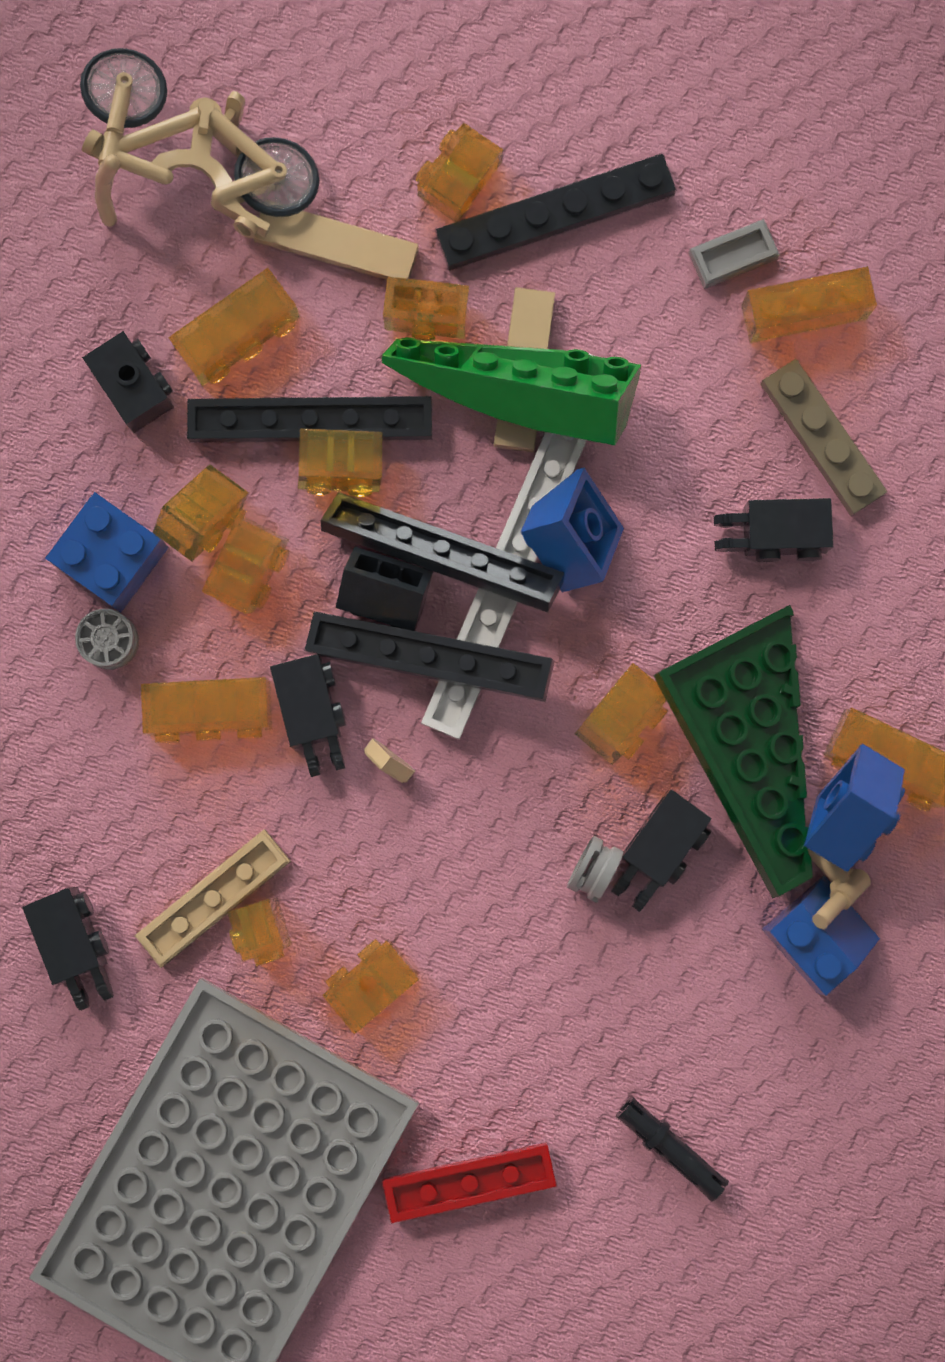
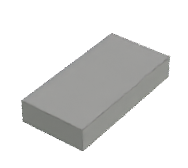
M764 219L689 250V256L704 289L773 262L780 256Z

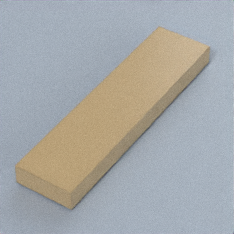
M265 200L263 204L265 206L277 209L288 208V206H284ZM305 211L288 217H274L260 213L259 218L269 223L270 228L265 238L256 234L253 238L254 242L408 286L419 250V245Z
M515 287L507 346L548 349L555 292ZM497 419L494 447L534 453L537 430Z
M264 829L139 931L135 937L159 967L162 968L288 865L291 860Z

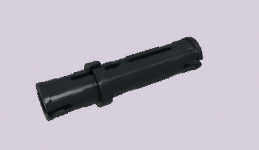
M633 1096L622 1105L621 1111L616 1114V1118L643 1140L642 1145L647 1150L653 1149L711 1202L724 1192V1187L728 1185L729 1181L670 1130L671 1125L664 1119L658 1120Z

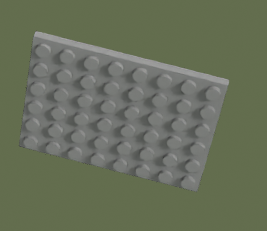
M200 978L29 1279L171 1362H276L416 1110L419 1101L204 978Z

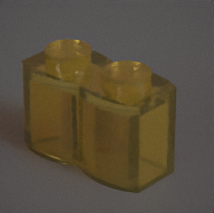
M465 123L457 131L451 129L447 132L439 146V150L442 153L433 163L429 160L426 161L416 176L418 197L454 222H458L463 217L479 192L489 182L503 161V149Z

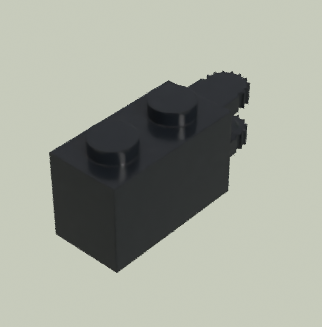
M831 498L748 500L743 507V513H727L714 516V526L716 527L744 526V538H722L714 541L715 551L745 552V556H756L757 562L781 560V555H797L798 561H815L822 559V554H826L833 548Z
M319 654L270 666L289 745L293 749L303 747L310 776L320 775L321 769L313 744L324 741L329 743L330 758L336 771L344 769L345 763L338 738L341 737L339 727L346 726V721L341 703H333L329 687L336 686L331 663H323Z
M672 789L667 790L624 850L621 859L629 865L617 880L611 892L620 896L621 893L627 890L632 878L639 871L650 879L644 889L640 890L632 905L633 908L640 912L658 887H664L667 881L674 885L687 867V864L682 860L691 848L698 851L712 832L707 828L712 818Z
M68 887L22 906L52 985L66 981L73 1001L78 1010L81 1011L89 1007V997L79 975L90 971L96 990L104 1001L114 996L113 990L103 966L108 964L105 955L109 954V948L100 930L95 932L89 916L93 915L94 911L88 895L85 892L80 893L78 887Z

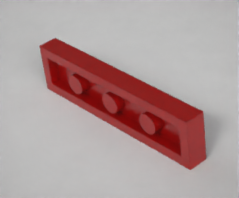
M547 1142L387 1177L382 1180L391 1223L557 1187Z

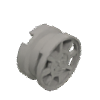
M98 609L90 612L80 621L76 629L75 642L79 653L85 660L99 668L110 670L121 668L133 659L139 646V636L134 624L121 613L112 609Z
M593 836L582 853L569 879L567 888L574 892L582 890L587 893L588 899L597 903L608 887L624 851L615 846L609 849L603 845V840ZM591 858H593L585 874L584 871L588 863L590 862Z

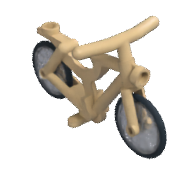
M126 48L103 51L94 56L85 66L80 81L81 96L91 113L102 122L107 123L104 135L92 129L82 146L84 153L98 159L99 169L95 176V201L100 219L105 226H113L117 221L111 192L113 180L119 168L165 185L172 182L174 177L172 170L175 168L192 167L202 171L211 179L215 186L211 198L213 209L235 220L233 223L235 230L242 236L250 239L254 238L256 234L265 238L269 232L270 224L246 211L240 203L246 202L256 211L268 216L288 217L300 213L315 199L320 179L314 159L303 147L288 139L271 137L254 142L240 130L238 126L242 121L245 98L236 91L230 93L227 98L224 115L216 101L211 98H198L191 104L190 111L123 136L125 128L145 125L155 119L162 111L167 99L168 90L166 79L161 69L145 54ZM193 128L191 149H176L160 153L151 162L128 154V152ZM212 136L238 158L234 171L235 181L233 182L224 167L210 156Z

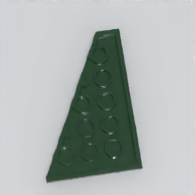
M790 605L653 675L772 898L779 897L813 878L812 857L809 855L808 848L804 846L809 828L806 827L804 809L807 789L805 764L801 758L804 748L803 735H799L797 708L800 707L798 672L795 669V661L797 659L796 644L792 643L791 617L794 616V612Z

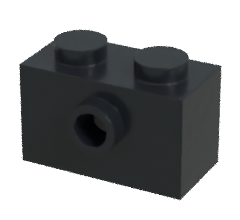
M124 331L82 357L133 434L174 408L167 397L173 393V390L160 371L152 375L145 364L151 360V357L138 338L130 342Z
M354 547L343 570L335 608L350 612L355 616L376 620L392 627L415 631L424 609L433 571Z

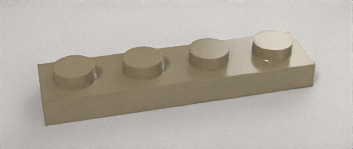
M794 359L762 380L760 385L850 516H853L888 492L797 359Z

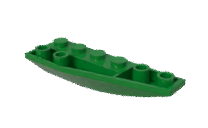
M397 338L382 355V363L415 383L465 407L496 419L534 430L614 446L627 426L641 373V364L630 363L622 357L603 358L592 356L588 352L579 349L566 351Z

